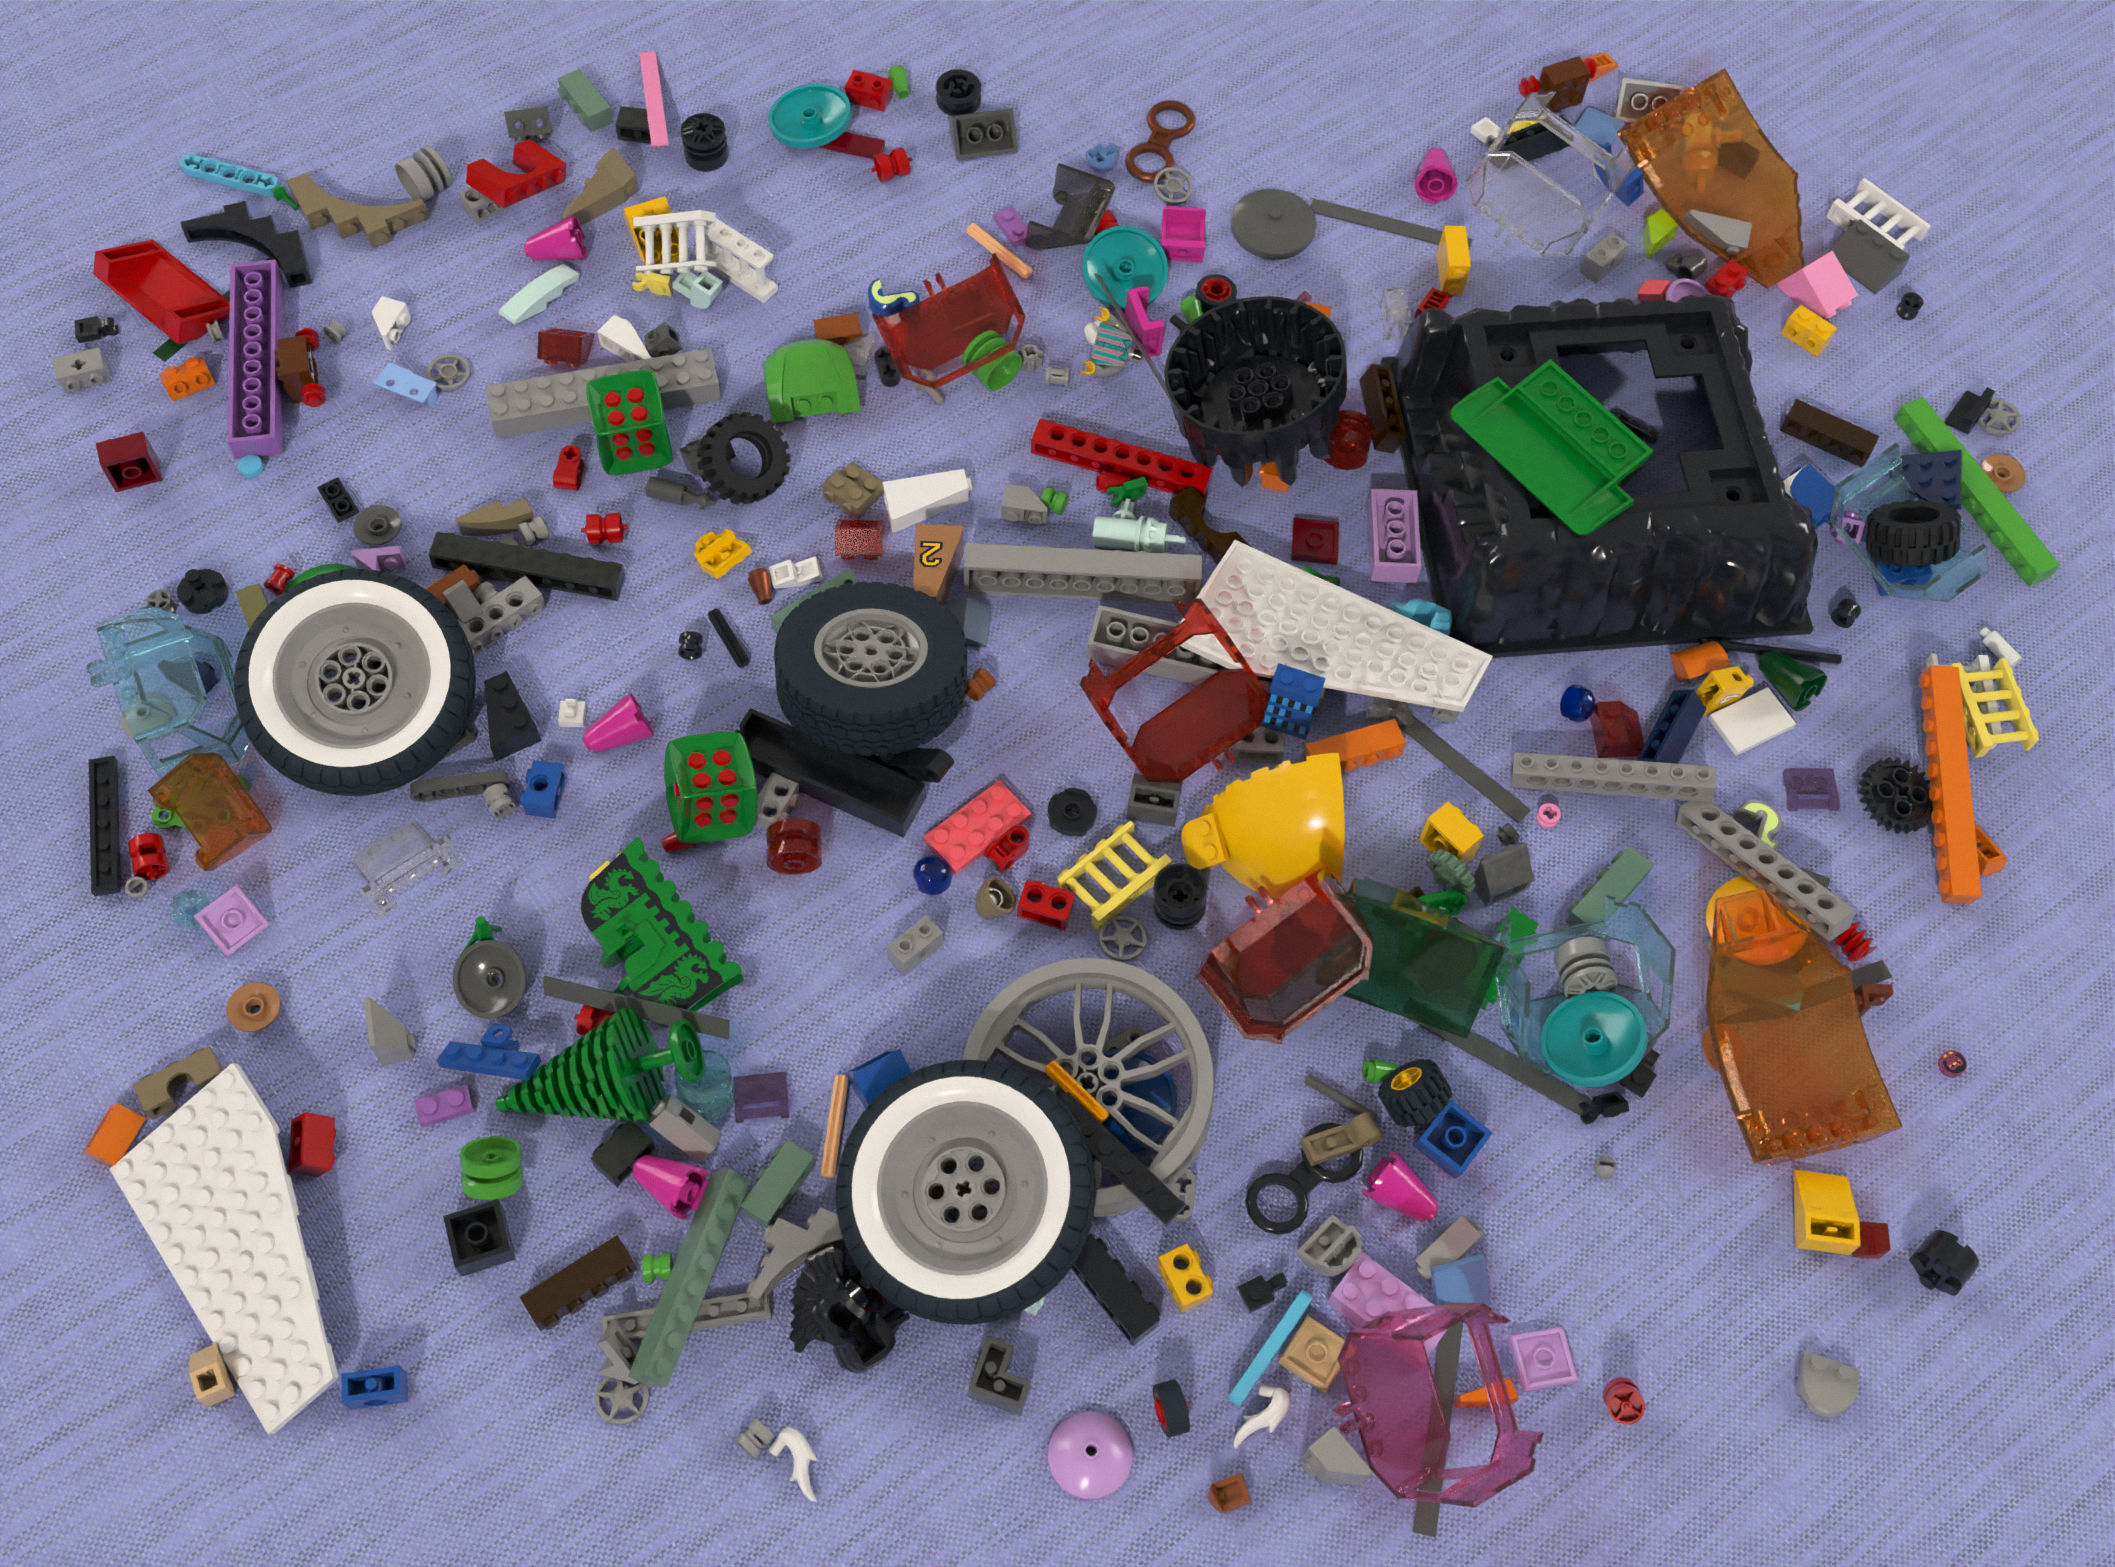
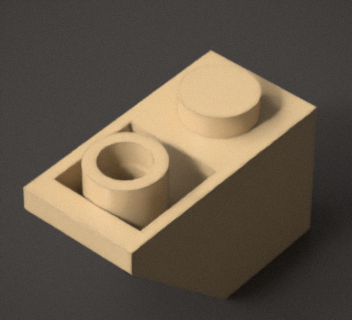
M218 1343L190 1354L189 1376L199 1402L206 1407H210L236 1395Z

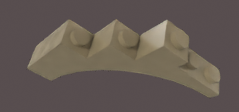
M307 173L286 180L294 200L312 230L332 222L342 239L363 231L372 248L393 241L392 233L430 219L422 198L390 206H367L350 203L330 195L316 185Z

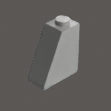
M1462 1215L1415 1260L1419 1264L1417 1270L1425 1279L1429 1280L1431 1278L1430 1268L1462 1259L1487 1235L1469 1216Z

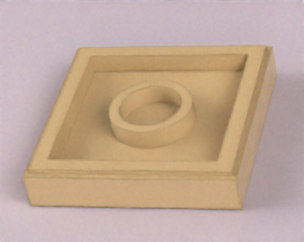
M1307 1315L1278 1363L1326 1394L1355 1346Z

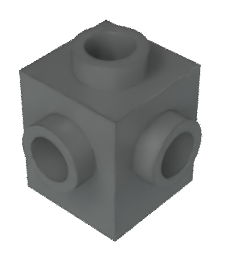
M663 322L644 336L645 348L652 358L673 355L682 349L679 333L666 322Z

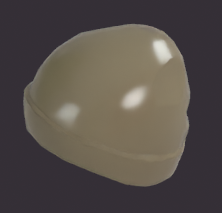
M999 877L986 879L977 892L975 909L978 915L984 918H998L1008 915L1016 908V898L1013 890L1008 883Z

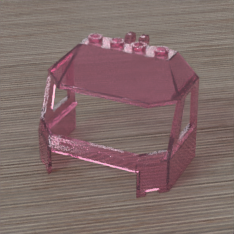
M1448 1303L1386 1312L1349 1331L1338 1356V1362L1350 1402L1343 1403L1334 1408V1412L1337 1417H1343L1353 1412L1355 1419L1348 1420L1339 1425L1340 1433L1346 1434L1352 1433L1355 1430L1359 1431L1369 1468L1396 1498L1475 1508L1534 1470L1536 1459L1533 1458L1536 1444H1541L1544 1432L1518 1430L1487 1324H1506L1511 1320L1503 1315H1497L1491 1311L1492 1308L1484 1303ZM1462 1321L1467 1325L1498 1434L1488 1465L1442 1469L1451 1435L1423 1341ZM1462 1479L1443 1492L1416 1490L1433 1480Z

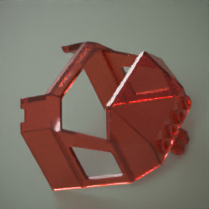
M996 253L991 255L990 266L948 288L940 273L935 274V279L942 288V291L936 294L932 290L930 281L927 279L923 280L930 297L901 312L885 318L881 314H872L902 378L935 390L1016 350L1026 321V315ZM1014 313L1018 325L1010 344L933 382L912 375L908 365L930 371L964 354L968 345L983 332L992 330L996 331L1000 336L1007 333Z
M1201 598L1192 599L1190 603L1173 600L1172 602L1185 619L1183 622L1107 676L1102 673L1091 658L1088 664L1090 670L1087 676L1082 677L1079 684L1103 723L1148 782L1180 783L1211 761L1217 770L1220 771L1223 769L1222 763L1216 757L1223 752L1231 763L1236 759L1229 748L1260 727L1270 697L1230 636ZM1214 634L1235 663L1239 662L1243 669L1219 670L1142 724L1131 747L1127 742L1126 734L1109 709L1116 691L1194 635Z

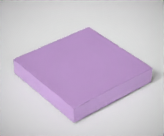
M238 884L231 887L193 915L226 957L270 925Z
M1563 1326L1510 1335L1508 1337L1523 1393L1578 1382Z

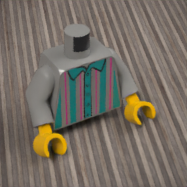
M1097 307L1101 310L1102 314L1100 317L1096 315L1093 317L1095 320L1103 322L1099 324L1090 361L1081 362V364L1087 366V371H1080L1082 375L1091 374L1107 377L1119 373L1121 369H1125L1127 359L1140 363L1142 353L1138 348L1131 347L1133 338L1124 323L1109 313L1107 308Z

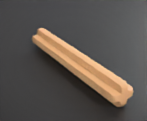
M972 223L967 227V234L1024 279H1028L1032 275L1033 269L977 224Z
M836 1075L834 1078L821 1166V1176L826 1178H834L836 1175L849 1078L845 1075Z

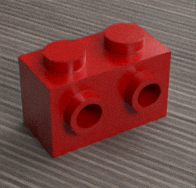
M853 69L845 85V95L852 104L885 112L893 96L892 79Z
M1731 259L1706 281L1704 287L1711 295L1731 299L1747 283L1745 278L1749 271Z
M305 1112L291 1120L288 1172L319 1177L333 1169L335 1162L333 1147L336 1137L334 1117Z

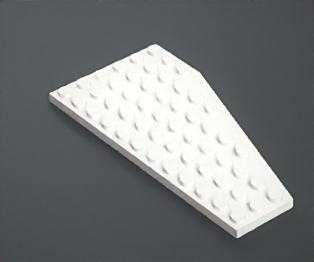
M1237 540L1233 541L1172 634L1170 641L1234 672L1273 678L1278 663L1326 678L1323 688L1458 712L1465 710L1493 657Z
M231 1063L109 1170L214 1344L218 1343L224 1362L268 1434H275L339 1379L331 1343H327L318 1305L320 1297L311 1260L306 1256L297 1218L300 1214L291 1177L286 1172L277 1135L280 1134L279 1127L240 1065Z

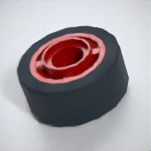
M1212 274L1203 277L1198 282L1195 297L1201 301L1202 312L1206 313L1222 304L1235 301L1237 288L1228 277Z
M1173 1379L1153 1385L1155 1411L1166 1437L1170 1438L1190 1432L1188 1407L1178 1382Z

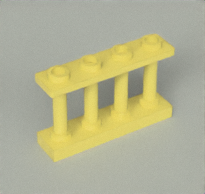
M2000 658L1992 670L1966 673L1963 670L1961 662L1952 663L1950 667H1959L1965 734L1974 758L1984 757L1993 744L2021 741L2024 751L2031 750L2039 740L2038 730L2032 723L2030 711L2023 701L2021 689L2017 686L2013 676V669L2009 666L2007 659ZM1996 679L2000 690L1974 693L1969 682ZM2004 699L2008 711L1983 714L1980 712L1977 703ZM2012 720L2017 731L1991 735L1988 733L1985 723Z
M1129 821L1126 825H1119L1110 838L1107 840L1102 839L1094 848L1095 850L1090 854L1082 855L1074 867L1070 870L1068 868L1063 870L1057 878V888L1066 889L1069 887L1092 910L1091 925L1096 931H1099L1107 920L1116 917L1154 885L1155 878L1159 872L1165 867L1172 865V859L1166 854L1160 859H1154L1132 837L1134 831V823L1132 821ZM1124 842L1147 865V869L1141 874L1135 873L1113 850ZM1106 857L1129 880V884L1123 889L1117 888L1095 866L1103 858ZM1088 872L1111 895L1110 900L1105 904H1099L1077 879Z

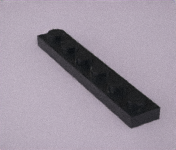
M114 755L88 760L91 893L94 897L121 892L118 761Z
M1067 1092L1060 1100L1068 1107L1079 1123L1091 1154L1166 1227L1185 1208V1204L1085 1107Z

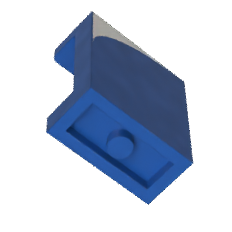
M1609 142L1595 149L1592 155L1594 177L1629 207L1644 193L1643 172L1637 167L1627 176L1612 162L1611 144Z
M1810 463L1802 469L1800 467L1795 469L1787 479L1782 478L1785 484V495L1789 499H1795L1799 504L1810 508L1812 512L1811 520L1815 530L1837 516V513H1841L1848 502V499Z

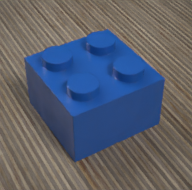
M1449 1099L1448 1105L1430 1121L1413 1146L1456 1179L1463 1174L1493 1132Z

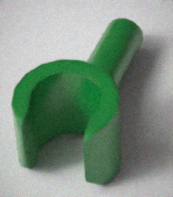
M283 186L271 189L276 201L284 199L294 210L299 208L290 199Z

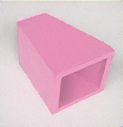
M1833 251L1776 283L1798 306L1803 305L1818 316L1824 317L1825 320L1837 313L1835 309L1839 308L1842 310L1851 305L1852 302L1850 300L1858 296Z

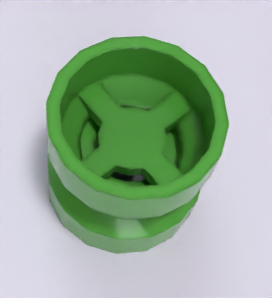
M1046 486L1040 500L1048 509L1062 515L1067 506L1069 494L1063 491L1060 493L1056 492L1054 488Z
M671 1252L662 1253L656 1259L652 1254L642 1256L644 1283L653 1282L656 1277L658 1279L661 1278L663 1281L668 1280L673 1268Z

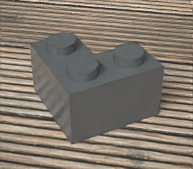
M987 1336L968 1388V1397L1021 1416L1030 1392L1031 1381L1007 1373L1013 1356L1014 1345Z

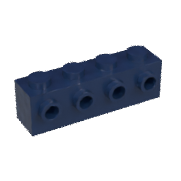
M1694 689L1673 690L1636 761L1679 763L1706 711V707Z

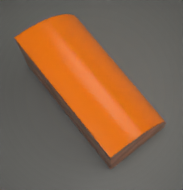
M1715 641L1670 654L1678 681L1731 666L1725 650Z
M118 1103L112 1104L82 1153L111 1166L116 1165L125 1155L146 1118Z

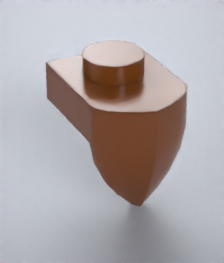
M1240 1473L1212 1483L1208 1490V1502L1222 1514L1252 1504L1244 1476Z

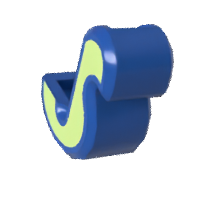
M879 278L873 280L869 285V308L872 314L879 319H894L901 313H904V317L909 319L919 314L920 296L915 291L883 295Z

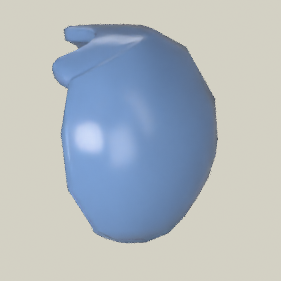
M1110 142L1108 147H1103L1099 143L1094 149H1089L1086 152L1088 165L1098 171L1110 170L1118 161V146Z

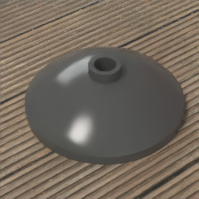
M496 940L480 941L469 946L458 958L453 971V988L458 1001L469 1013L484 1019L499 1018L512 1012L522 1001L527 987V972L522 958L511 946ZM497 974L501 977L499 983L496 981Z

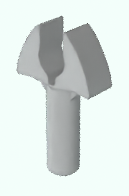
M922 369L925 381L920 379L915 372V390L926 389L936 404L943 403L944 398L933 385L934 382H937V375L929 370Z

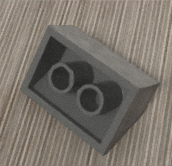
M1013 108L948 116L951 141L956 160L1018 152Z
M1861 219L1849 227L1830 250L1834 252L1845 273L1875 295L1902 273L1910 258V255Z

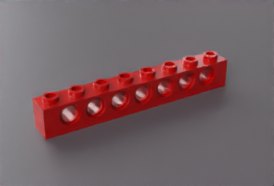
M1039 419L1031 439L1032 454L1099 473L1108 471L1130 476V480L1145 477L1148 484L1147 487L1175 495L1192 486L1205 499L1211 482L1213 468L1207 467L1204 464L1193 463L1183 458L1172 457L1158 451H1151L1137 445H1130L1116 439H1109L1095 433H1088L1074 427L1060 425L1053 421Z

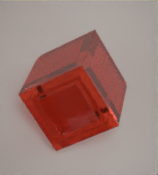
M1859 1223L1860 1247L1852 1252V1257L1880 1259L1890 1251L1888 1223Z

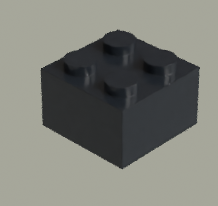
M498 1199L443 1216L454 1267L461 1277L516 1260L505 1211Z

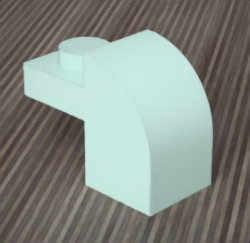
M692 272L681 273L673 282L672 288L691 299L690 305L699 309H706L721 293L723 281L709 272H702L699 276Z

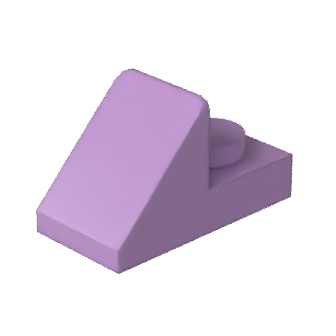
M400 546L352 550L353 558L359 569L382 571V569L406 567L405 556Z

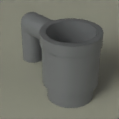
M1679 253L1674 255L1665 264L1668 269L1676 272L1678 279L1686 278L1695 280L1708 266L1706 258L1700 254L1691 256L1684 263L1679 264L1683 260L1682 255Z

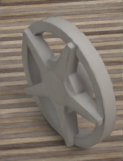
M1175 167L1161 170L1156 175L1153 185L1157 197L1168 205L1184 203L1189 199L1193 190L1190 176L1185 171ZM1168 172L1178 173L1183 177L1180 179L1171 177ZM1165 174L1166 183L1157 185L1160 176ZM1187 180L1189 185L1188 193L1181 189L1182 183ZM1159 190H1165L1169 197L1163 196ZM1180 194L1184 196L1181 199L1172 200L1173 195Z
M455 354L441 355L435 358L427 368L429 380L436 383L442 380L449 382V385L437 383L435 388L443 391H454L461 388L467 383L471 373L468 362ZM444 360H454L453 363L439 364V362ZM459 362L464 364L466 372L457 370ZM434 366L439 369L440 375L432 379L431 372ZM463 378L460 382L453 384L455 379Z
M1993 399L1990 405H1998L1997 408L1993 410L1987 408L1984 412L1989 415V422L1985 424L1981 417L1978 424L1983 430L1993 435L2004 436L2011 434L2020 423V413L2012 404L2002 399ZM2003 406L2009 409L2011 412H2006L2005 410H2003ZM2015 417V425L2010 428L2007 420L2008 418ZM1990 426H2003L2005 430H1996L1991 428Z
M1112 917L1103 924L1100 930V947L1108 957L1114 960L1129 961L1135 959L1143 952L1146 946V931L1142 924L1132 917ZM1126 921L1133 925L1128 929L1121 928L1117 922ZM1113 924L1115 928L1113 935L1103 938L1106 928ZM1136 928L1142 934V943L1133 939L1132 933ZM1104 942H1113L1119 948V955L1109 951ZM1131 945L1139 948L1133 954L1122 956L1123 950Z
M606 1376L599 1384L595 1394V1404L599 1414L603 1419L615 1425H625L634 1422L647 1408L649 1402L648 1387L641 1383L629 1388L623 1385L622 1380L617 1379V1387L612 1392H602L604 1386L613 1379ZM643 1388L644 1401L638 1410L633 1404L634 1394ZM600 1397L610 1399L613 1404L609 1416L601 1408ZM629 1408L636 1413L626 1419H614L618 1410Z

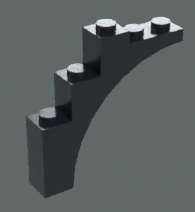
M245 201L223 206V213L180 222L188 243L206 240L241 243L255 248L271 259L276 260L280 269L285 274L290 288L312 284L304 245L298 230L278 234L272 216L252 219Z

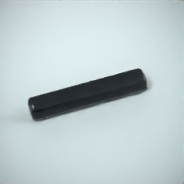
M717 608L709 611V620L737 666L740 668L749 664V657L721 611Z

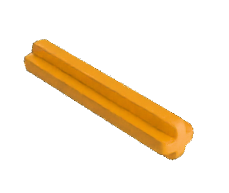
M1051 1061L1045 1067V1073L1066 1093L1069 1092L1100 1123H1103L1108 1118V1111L1056 1061Z

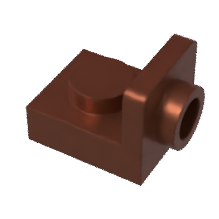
M1861 984L1851 996V1004L1855 1008L1856 1016H1863L1870 1009V1005L1878 1006L1884 1004L1893 995L1892 984Z

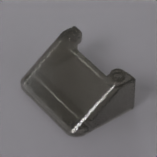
M1058 163L1052 196L1056 203L1063 205L1052 228L1029 221L1026 247L1035 250H1047L1089 243L1114 195L1115 185L1113 182Z

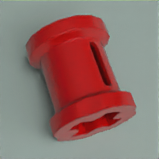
M276 564L273 568V574L269 580L267 579L264 582V586L270 592L281 595L285 591V586L289 579H292L295 573L283 564Z

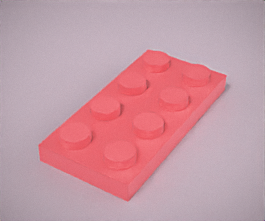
M998 780L924 836V842L956 875L983 855L986 848L1012 826L1022 825L1028 821L1032 813Z

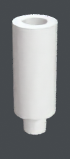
M1985 627L1979 632L1984 638L1982 642L1999 660L2000 658H2006L2011 667H2014L2022 660L2019 653L1996 630L1991 632Z

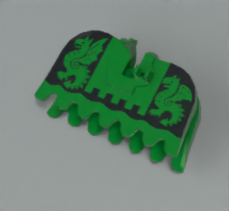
M635 838L617 858L589 882L581 901L583 920L593 937L602 946L601 948L604 953L601 965L604 968L616 966L631 955L625 961L624 967L628 975L620 981L617 989L614 991L615 993L627 996L633 994L636 998L697 1012L725 991L744 981L741 967L736 962L725 964L727 957L724 953L723 944L719 941L710 943L711 936L708 933L707 924L704 921L695 922V915L692 912L691 904L685 900L679 902L680 897L676 892L675 883L671 880L664 881L659 863L655 860H649L647 853L644 851L642 841L639 838Z

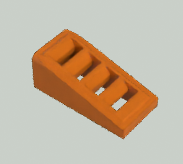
M1606 52L1586 57L1594 61L1597 66L1594 78H1589L1588 83L1618 68L1619 64Z
M1975 825L1977 845H1982L1977 847L1979 873L1982 876H1987L2002 871L2008 858L1981 827Z
M1507 1378L1461 1394L1456 1398L1454 1404L1456 1408L1506 1406L1514 1404L1519 1398L1511 1379Z

